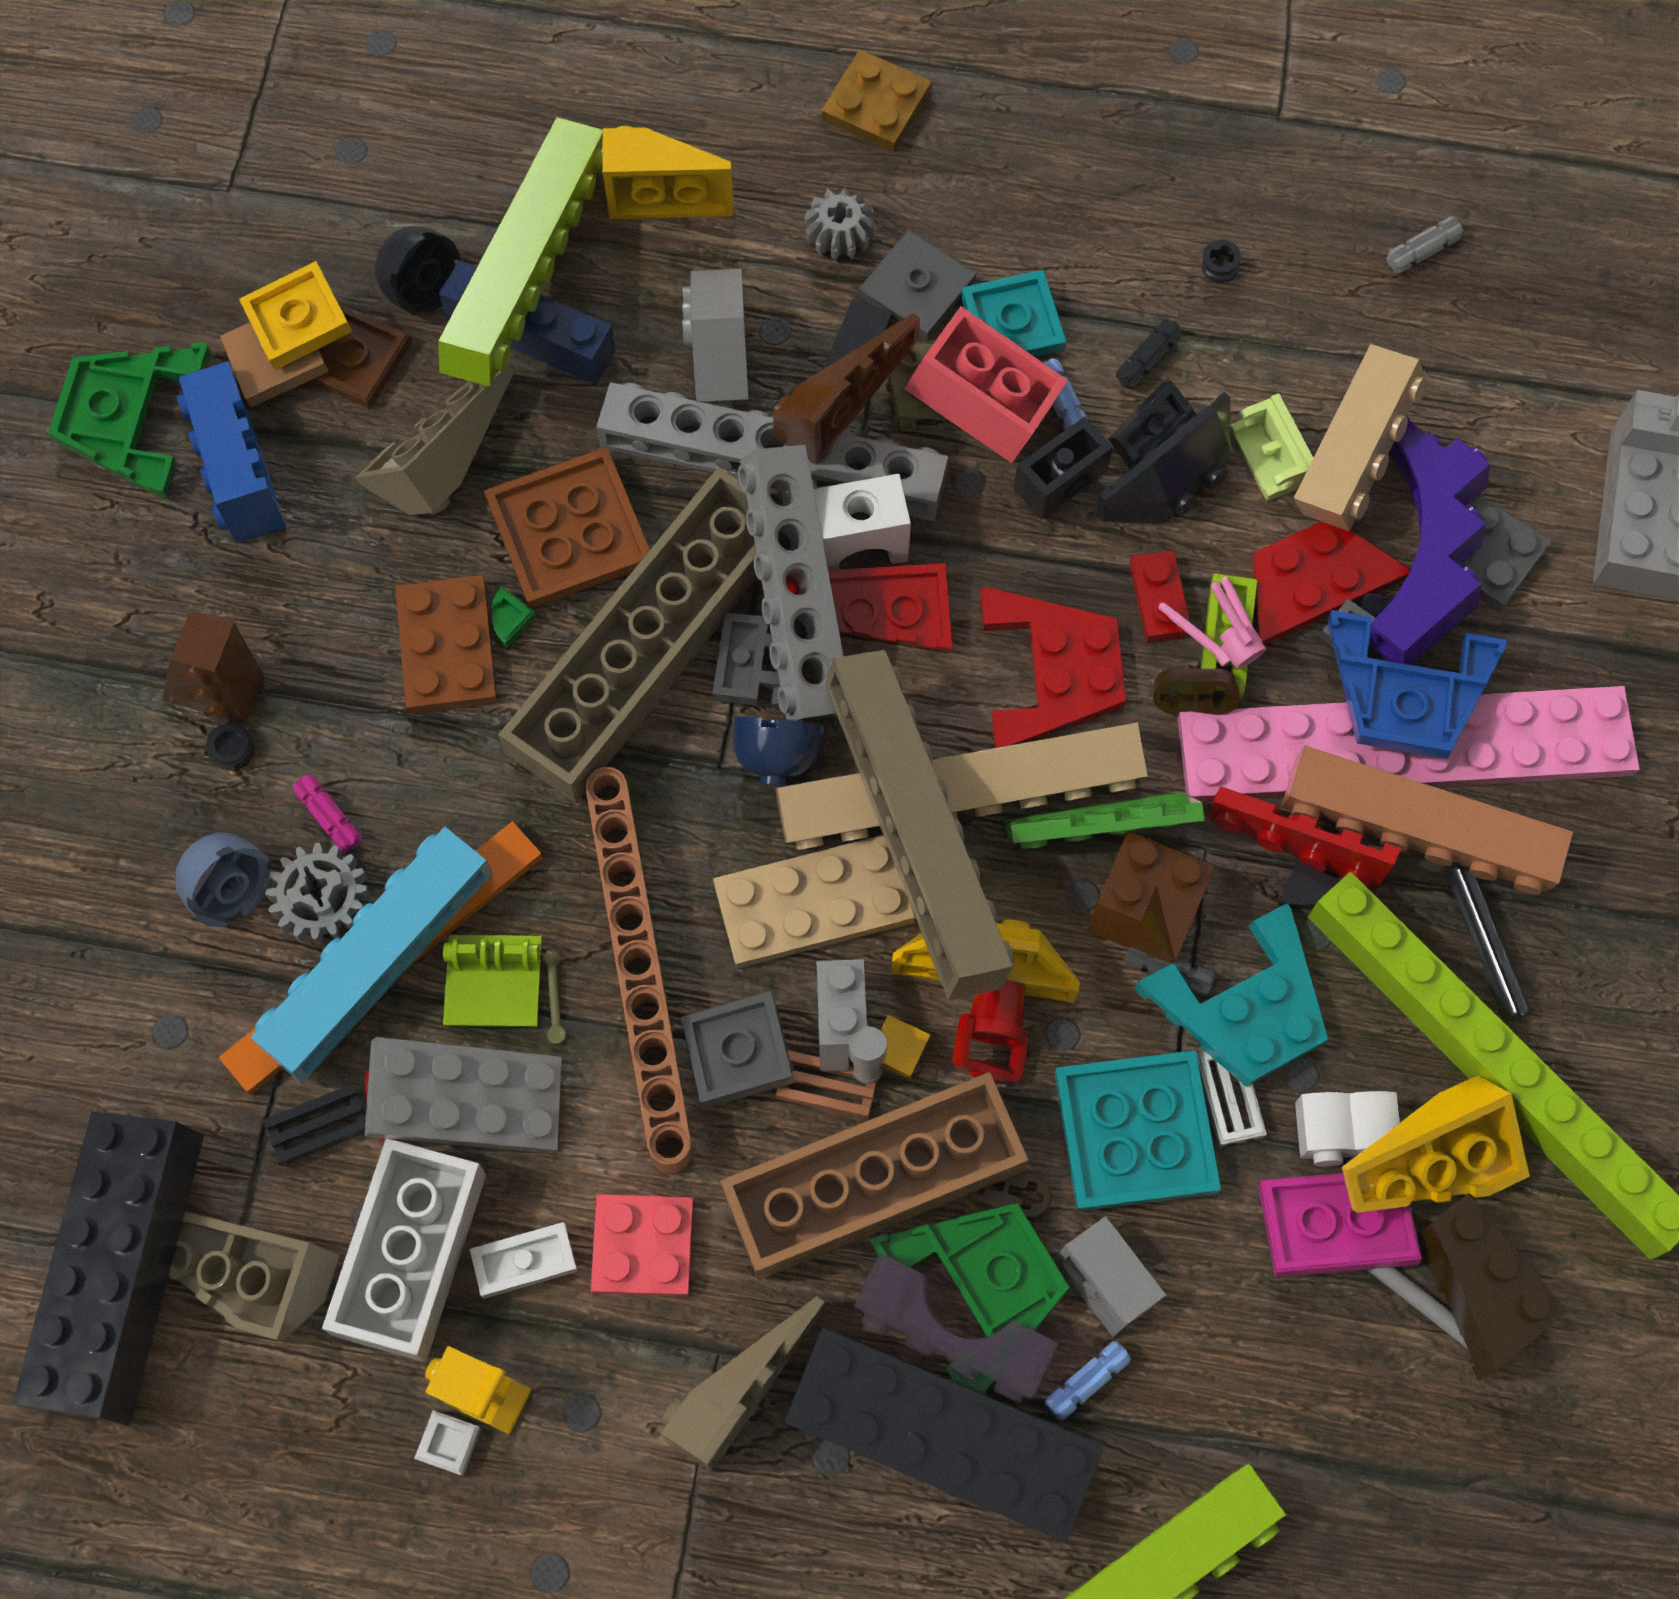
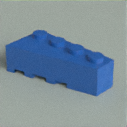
M224 362L180 376L179 380L183 394L178 395L177 400L186 421L191 419L194 430L188 432L196 456H202L205 467L200 468V472L208 493L213 494L215 505H212V509L220 530L229 529L235 543H239L285 528L286 525L246 403L230 362Z

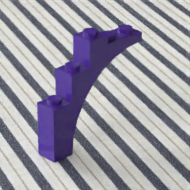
M1407 415L1408 424L1406 431L1399 442L1394 441L1388 454L1406 479L1415 502L1420 530V544L1411 571L1395 598L1371 623L1369 646L1387 661L1412 665L1478 607L1481 583L1476 574L1462 564L1483 546L1486 523L1480 513L1473 507L1468 506V504L1487 488L1490 463L1480 450L1475 447H1468L1458 438L1447 448H1443L1435 435L1429 432L1424 433L1410 421Z

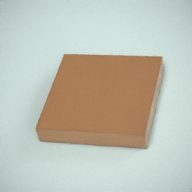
M250 322L220 336L244 398L250 407L329 372L320 349L274 370Z

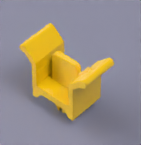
M449 1346L442 1359L434 1358L430 1362L425 1373V1378L430 1381L425 1393L508 1435L511 1434L532 1389L505 1376L506 1371L484 1363Z

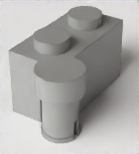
M864 959L817 961L820 1071H848L852 1061V1068H854L853 1076L862 1083H874L882 1075L881 1067L886 1059L887 1041L885 1035L880 1030L867 1026Z

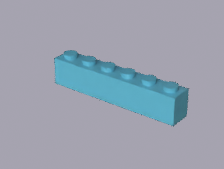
M444 827L437 835L432 834L421 843L416 852L417 857L405 870L403 868L397 870L388 879L385 885L386 891L374 904L368 903L358 911L353 919L352 928L341 939L335 938L323 950L320 956L321 961L309 974H301L291 984L288 990L289 996L277 1009L272 1008L265 1012L256 1023V1032L251 1036V1039L301 1084L493 875L487 860L448 828Z

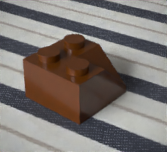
M1127 831L1096 904L1087 931L1125 947L1137 949L1152 958L1156 957L1175 964L1214 865Z

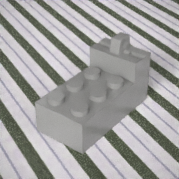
M1636 390L1611 430L1593 576L1594 585L1679 601V394L1674 397Z

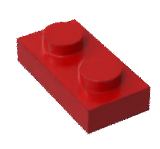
M1174 550L1131 556L1129 568L1146 643L1190 637L1188 633L1159 609V604L1164 602L1190 622Z

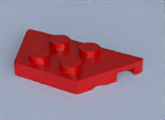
M1321 521L1254 552L1252 573L1253 579H1257L1254 610H1257V634L1265 646L1329 616L1332 610L1339 611L1347 599L1357 603L1361 601L1366 593L1377 594L1405 581L1410 572L1406 566L1350 530L1349 532Z

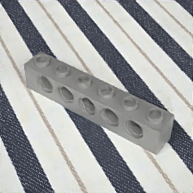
M806 445L756 449L740 460L738 480L742 491H746L749 507L746 513V525L749 534L754 536L757 553L754 557V570L757 578L762 580L765 596L762 601V614L766 624L770 625L773 641L770 645V659L773 667L778 669L781 686L778 689V704L782 713L786 714V720L806 722L838 717L825 683L833 659L843 657ZM770 488L776 489L781 494L783 499L782 506L773 502L770 496ZM778 532L784 533L789 538L791 543L790 551L780 545ZM786 576L792 577L797 582L799 588L798 595L791 593L787 588ZM795 619L805 626V639L800 638L795 633ZM803 663L813 670V684L808 683L802 675Z

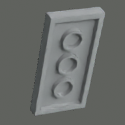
M375 1037L371 1041L365 1137L552 1154L558 1150L562 1057Z

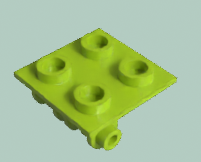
M449 935L448 943H444L443 959L447 961L443 1026L537 1027L542 936Z

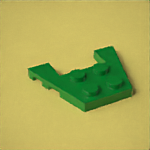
M204 342L191 343L192 348L172 350L170 346L154 348L153 353L129 355L128 351L73 357L48 431L49 436L55 443L156 496L167 499L178 465L175 458L169 455L139 451L136 448L157 380L162 378L180 381V376L206 369L212 353L209 344Z
M1018 1203L960 1216L956 1219L931 1225H922L889 1235L884 1234L870 1240L893 1279H896L934 1254H938L988 1337L986 1343L947 1366L946 1369L953 1380L984 1393L1070 1289Z

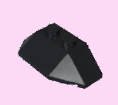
M1223 392L1215 401L1113 485H1110L1100 493L1096 516L1102 522L1164 524L1175 514L1182 516L1189 511L1196 502L1197 496L1205 489L1213 490L1219 486L1228 474L1227 464L1231 451L1230 396Z

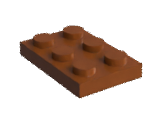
M484 575L396 585L405 705L408 714L498 703Z

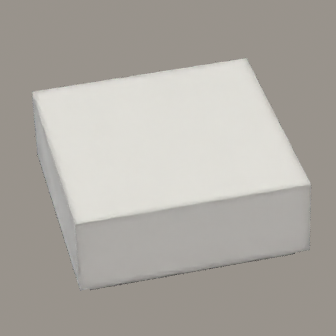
M433 1410L414 1459L463 1476L481 1428Z

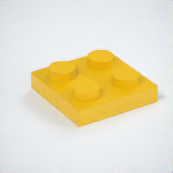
M317 261L239 299L274 370L352 332Z

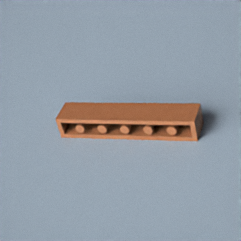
M1304 745L1295 758L1281 805L1282 808L1291 810V815L1303 814L1317 820L1335 824V829L1340 833H1343V830L1346 829L1361 835L1366 834L1381 839L1380 844L1382 846L1387 843L1401 848L1400 851H1407L1409 848L1424 853L1426 860L1438 865L1450 866L1452 862H1457L1461 866L1470 867L1469 873L1475 877L1485 880H1496L1498 877L1514 882L1515 889L1533 895H1540L1542 892L1546 893L1559 884L1573 831Z

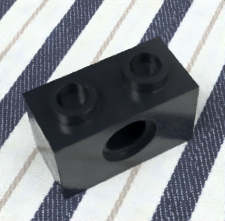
M1083 417L1017 465L1013 489L1042 520L1108 472L1113 447L1088 419Z

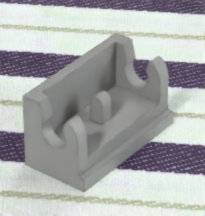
M1106 1216L1066 1244L1053 1258L1112 1337L1149 1311L1152 1306L1166 1296Z

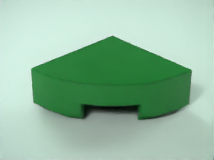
M502 586L493 599L491 619L496 637L508 649L536 619V614Z

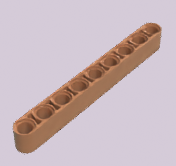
M601 767L589 775L586 781V794L647 1147L653 1164L660 1171L667 1174H676L683 1171L690 1164L693 1157V1147L631 800L624 775L615 768ZM607 787L619 790L618 795L611 800H601L597 797L598 793ZM614 829H620L627 833L626 837L618 843H609L604 840L606 834ZM618 873H632L635 878L627 886L618 887L611 882ZM628 915H637L643 919L641 925L634 930H624L619 927V923ZM637 958L646 959L651 963L649 969L640 975H633L626 970L628 964ZM645 1002L656 1004L659 1007L657 1014L648 1020H641L634 1015L636 1008ZM652 1047H659L664 1049L667 1055L660 1064L648 1065L642 1061L644 1052ZM660 1092H667L675 1097L673 1106L666 1111H656L650 1107L651 1099ZM668 1138L680 1140L683 1143L681 1153L673 1158L660 1156L657 1152L663 1140Z

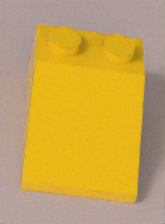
M619 126L617 128H603V178L610 220L734 216L730 161L645 127Z

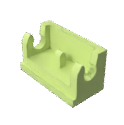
M1278 393L1271 396L1270 399L1243 409L1238 413L1241 420L1231 424V434L1266 501L1298 490L1313 460L1308 446Z

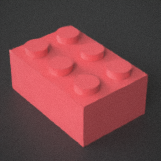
M960 306L927 352L904 390L1012 463L1033 435L1068 380Z

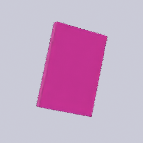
M1343 1173L1260 1180L1258 1189L1275 1278L1419 1265L1422 1260L1410 1204L1407 1207L1357 1213L1352 1210Z

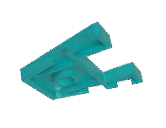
M1288 903L1254 920L1249 926V929L1273 964V966L1203 1003L1198 1002L1174 963L1141 979L1135 986L1138 994L1145 1000L1150 998L1166 1012L1165 1017L1176 1027L1182 1026L1202 1043L1200 1047L1246 1087L1316 1050L1328 1041L1293 913Z

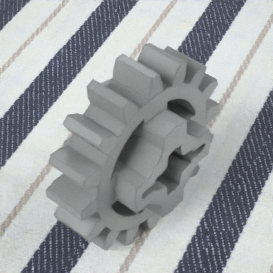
M320 843L314 844L311 854H306L299 846L296 848V860L292 862L290 859L282 857L280 861L285 870L282 873L271 872L269 875L271 880L277 885V888L266 890L265 895L271 902H275L268 910L274 919L281 918L278 926L285 934L294 929L293 935L301 943L308 934H311L316 945H321L324 934L330 933L334 939L340 938L339 928L342 926L348 929L352 928V916L357 914L364 906L359 900L370 897V891L367 886L361 885L367 880V876L362 868L355 869L358 863L352 854L342 859V851L339 846L334 845L328 854L324 852ZM317 867H328L334 870L326 872L317 869ZM297 879V881H296L294 887L291 888V886L293 885L294 881ZM313 881H316L318 886L322 888L321 899L323 907L320 906L317 900H314L315 887ZM346 899L342 907L338 910L342 900ZM311 915L319 918V920L310 921L302 919V917Z

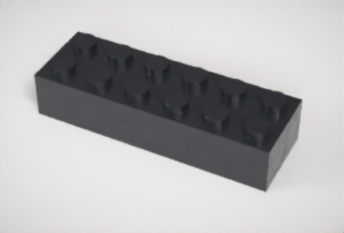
M91 1111L12 1404L44 1413L125 1426L131 1425L204 1135L177 1121Z
M827 1326L821 1329L784 1421L786 1424L1067 1543L1103 1448V1444L1098 1440Z

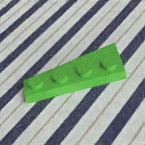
M1176 792L1005 819L1004 821L1007 838L1012 843H1020V848L1029 849L1047 845V839L1065 837V841H1081L1090 839L1092 834L1097 833L1126 834L1127 831L1135 832L1139 828L1170 827L1181 823L1205 820L1201 801L1184 792Z

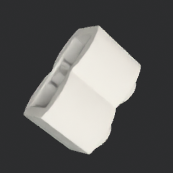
M1396 1092L1302 1094L1295 1102L1300 1158L1313 1159L1314 1165L1319 1167L1343 1164V1158L1356 1157L1400 1123Z

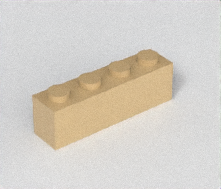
M1370 344L1294 496V500L1302 515L1349 532L1355 519L1359 520L1363 517L1369 504L1368 493L1374 481H1379L1385 474L1389 461L1387 455L1394 441L1399 442L1402 439L1408 424L1407 415L1413 403H1419L1425 393L1427 379L1419 359Z

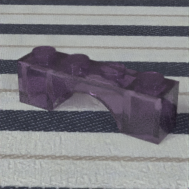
M879 1253L853 1306L865 1312L861 1322L884 1334H888L891 1326L908 1334L905 1344L929 1357L932 1356L935 1349L953 1357L949 1367L976 1380L979 1372L997 1380L993 1390L1016 1402L1021 1403L1024 1394L1030 1398H1036L1061 1344L1014 1320L998 1333L986 1338L966 1339L955 1336L947 1331L933 1314L928 1297L929 1277Z

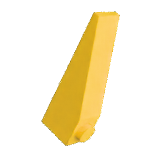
M1479 1075L1438 1093L1342 1167L1351 1207L1357 1213L1407 1207L1412 1201L1432 1199L1436 1203L1451 1201V1196L1471 1194L1475 1198L1490 1196L1530 1177L1512 1094Z

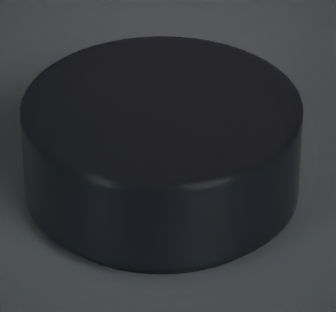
M227 723L218 726L210 733L206 742V750L217 767L226 771H235L245 767L251 761L255 752V745L249 732L244 727L234 723Z

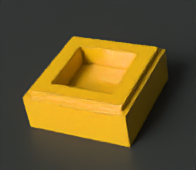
M888 1015L880 1030L885 1035L887 1041V1054L882 1067L910 1080L929 1042L931 1034Z

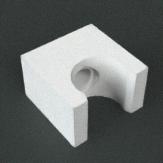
M899 474L813 489L828 570H840L839 564L845 557L868 549L887 550L892 564L908 562L911 522ZM857 512H864L870 517L865 520H856L851 515Z

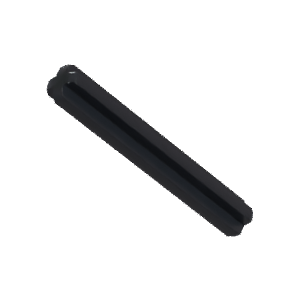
M1452 862L1450 866H1444L1504 1018L1507 1021H1515L1526 1017L1531 1012V1007L1479 878L1469 873L1470 867L1461 866L1457 862Z

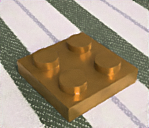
M859 49L822 108L821 120L891 152H895L930 94L932 81Z

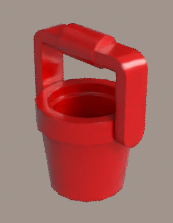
M1006 980L1002 989L974 996L970 1013H964L959 1019L953 1051V1063L956 1067L969 1071L972 1077H978L990 1072L995 1084L1020 1081L1023 1076L1029 1040L1028 1034L1024 1033L1025 1029L1023 1028L1025 987L1023 985ZM971 1040L990 1045L1011 1047L1008 1071L1004 1070L1002 1066L984 1060L968 1058Z

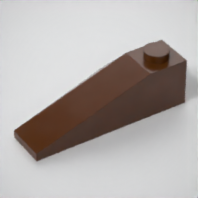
M915 314L909 315L799 384L790 396L784 395L772 411L774 437L787 446L806 445L808 460L817 465L919 340L920 317Z

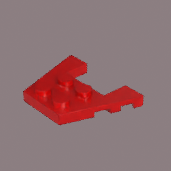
M988 587L980 589L983 631L1029 629L1037 708L992 711L991 722L994 748L1022 744L1027 741H1037L1058 729L1069 725L1074 727L1125 706L1126 696L1117 618Z

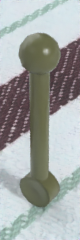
M550 949L542 957V961L548 969L552 1026L547 1032V1037L551 1044L559 1046L565 1042L567 1037L565 1030L561 1027L557 965L560 963L561 957L557 951Z

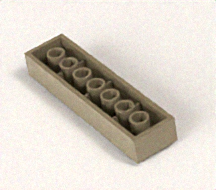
M720 467L715 470L498 734L504 753L574 803H577L586 792V781L589 775L596 769L608 765L723 622L725 612H731L756 581L757 576L754 570V557L757 553L754 536H751L747 529L746 513L749 509L746 491H742L738 479ZM778 532V541L782 545L789 538L784 533Z

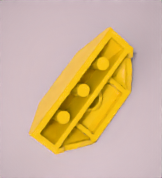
M1004 920L1002 924L997 923L1001 938L1009 943L1014 957L1013 968L1006 980L1023 985L1025 987V996L1075 1003L1080 981L1042 932L1030 929L1028 923L1019 920ZM922 933L893 952L891 974L940 982Z

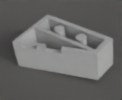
M742 269L691 271V286H683L682 323L684 346L693 347L696 402L748 399Z

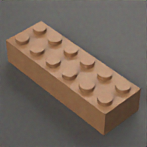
M988 1072L722 1179L720 1182L758 1280H761L957 1200L969 1193L996 1184L1008 1177L1023 1171L1025 1172L1029 1160L992 1075Z

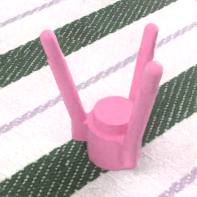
M1228 577L1221 579L1226 594L1218 582L1211 584L1218 602L1232 624V627L1220 636L1223 642L1222 647L1218 646L1166 603L1162 602L1159 604L1160 611L1210 651L1222 667L1232 662L1237 670L1242 669L1266 651L1262 639L1254 630L1239 596Z

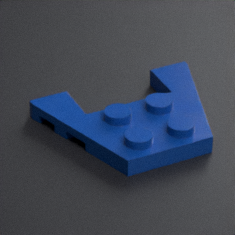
M1332 610L1328 619V628L1356 743L1448 759L1506 647L1507 640L1466 633L1462 641L1459 673L1372 659L1367 657L1372 617Z

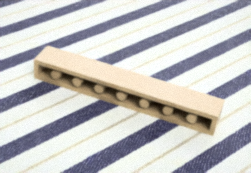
M1138 722L932 760V767L937 779L942 780L946 786L948 807L953 819L957 820V811L975 808L976 817L1003 812L1002 803L1019 800L1021 809L1048 804L1046 795L1064 792L1065 801L1092 796L1091 787L1108 784L1110 793L1136 788L1135 779L1148 777ZM860 773L775 789L785 843L795 841L797 850L824 845L822 836L837 833L841 834L842 842L869 837L867 828L880 826Z

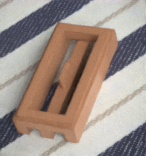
M788 1050L792 1070L794 1066L820 1071V1057ZM851 1064L848 1071H821L856 1079L853 1076L854 1068H852L853 1065ZM793 1071L795 1083L862 1097V1105L789 1089V1084L777 1088L776 1099L868 1119L877 1081L869 1084L866 1083L865 1087Z

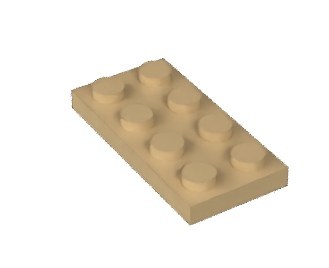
M884 835L713 878L736 969L915 922L913 909Z

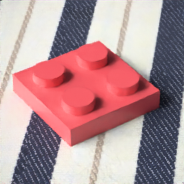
M597 1194L591 1293L689 1297L693 1197Z

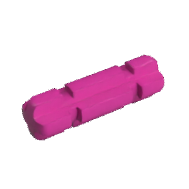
M307 774L294 783L293 791L304 805L306 804L309 812L325 832L331 836L333 842L339 846L343 853L351 852L362 842L360 833L352 823H349L347 817L328 793L323 790L313 775Z

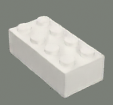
M391 1139L385 1140L322 1327L323 1330L333 1337L422 1362L427 1361L486 1178V1173L479 1163Z

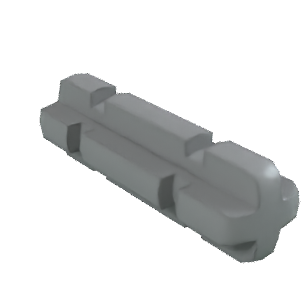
M1455 217L1446 218L1438 223L1439 227L1432 226L1407 240V246L1400 244L1390 250L1386 258L1387 264L1391 266L1393 272L1402 273L1412 267L1411 262L1417 264L1444 249L1443 244L1449 246L1460 240L1461 234L1464 232L1462 225L1459 224Z

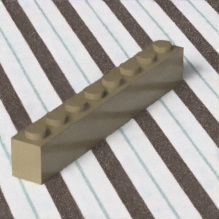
M885 649L834 658L825 685L947 1000L950 1001L1002 989L1013 968V952L1009 943L1001 938L996 925L997 915L995 907L991 900H986L982 891L978 865L974 859L969 858L965 849L962 826L959 820L953 819L948 807L946 786L942 780H938L932 767L930 747L926 741L921 740L916 727V713L910 703H906L901 690V676L897 667L891 666Z

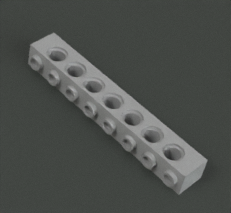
M610 382L596 426L600 448L607 447L608 450L713 473L720 467L735 478H738V470L741 465L740 460L752 451L764 449L769 445L787 446L774 437L773 418L765 412L735 410L716 401L707 403L696 402L687 399L679 393L667 392L662 394L648 391L634 383L621 385ZM646 417H652L657 419L656 421L649 424L639 422L641 419ZM688 426L698 428L697 431L692 433H685L681 431L683 428ZM844 430L826 452L825 458L820 460L817 465L808 460L813 489L888 476L896 472L906 473L910 477L901 480L909 516L935 521L947 475L948 456L941 455L934 449L926 447L909 448L897 445L894 441L886 438L873 440L855 436L852 432ZM730 435L740 437V439L735 442H726L722 440L723 438ZM853 463H862L867 468L853 470L848 466Z

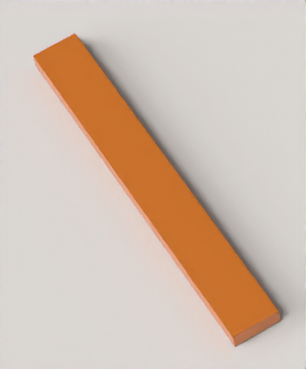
M513 821L476 850L478 854L487 860L493 875L412 964L543 859L541 852ZM255 1028L218 1057L250 1096L284 1069L251 1039V1036L256 1032Z

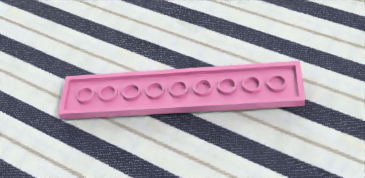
M1624 686L1481 694L1448 759L1357 744L1347 702L1234 709L1222 715L1180 712L1177 718L1186 794L1201 802L1214 801L1220 786L1257 799L1284 797L1295 758L1304 745L1436 788L1635 776L1640 770Z

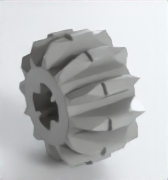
M846 187L843 188L839 195H835L831 190L827 189L824 199L814 197L811 202V210H807L804 217L805 226L807 227L806 238L809 244H816V251L819 256L830 251L834 262L838 259L839 254L845 253L852 260L856 255V249L866 252L869 246V239L873 238L875 234L872 205L864 204V198L861 193L850 197Z

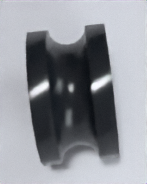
M1222 239L1208 244L1203 254V273L1209 279L1216 282H1227L1233 279L1239 270L1241 259L1239 248L1229 240ZM1220 255L1228 258L1227 262H1224L1222 266L1215 265V260H1218Z

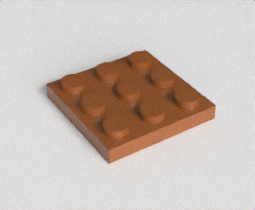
M607 447L484 490L486 500L523 594L531 609L629 574L650 551Z

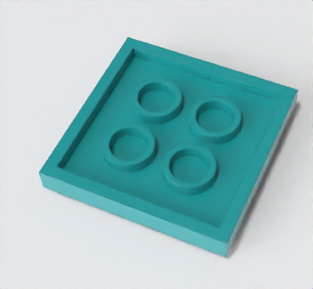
M1196 1050L1055 1068L1054 1075L1076 1212L1219 1194L1221 1187Z

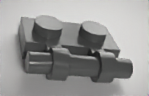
M725 612L712 693L713 701L758 706L760 689L770 690L772 692L771 707L780 710L778 689L781 686L778 669H776V672L763 670L765 653H770V645L773 642L771 634H768L769 625L766 624L763 616ZM794 622L795 633L799 636L800 625Z

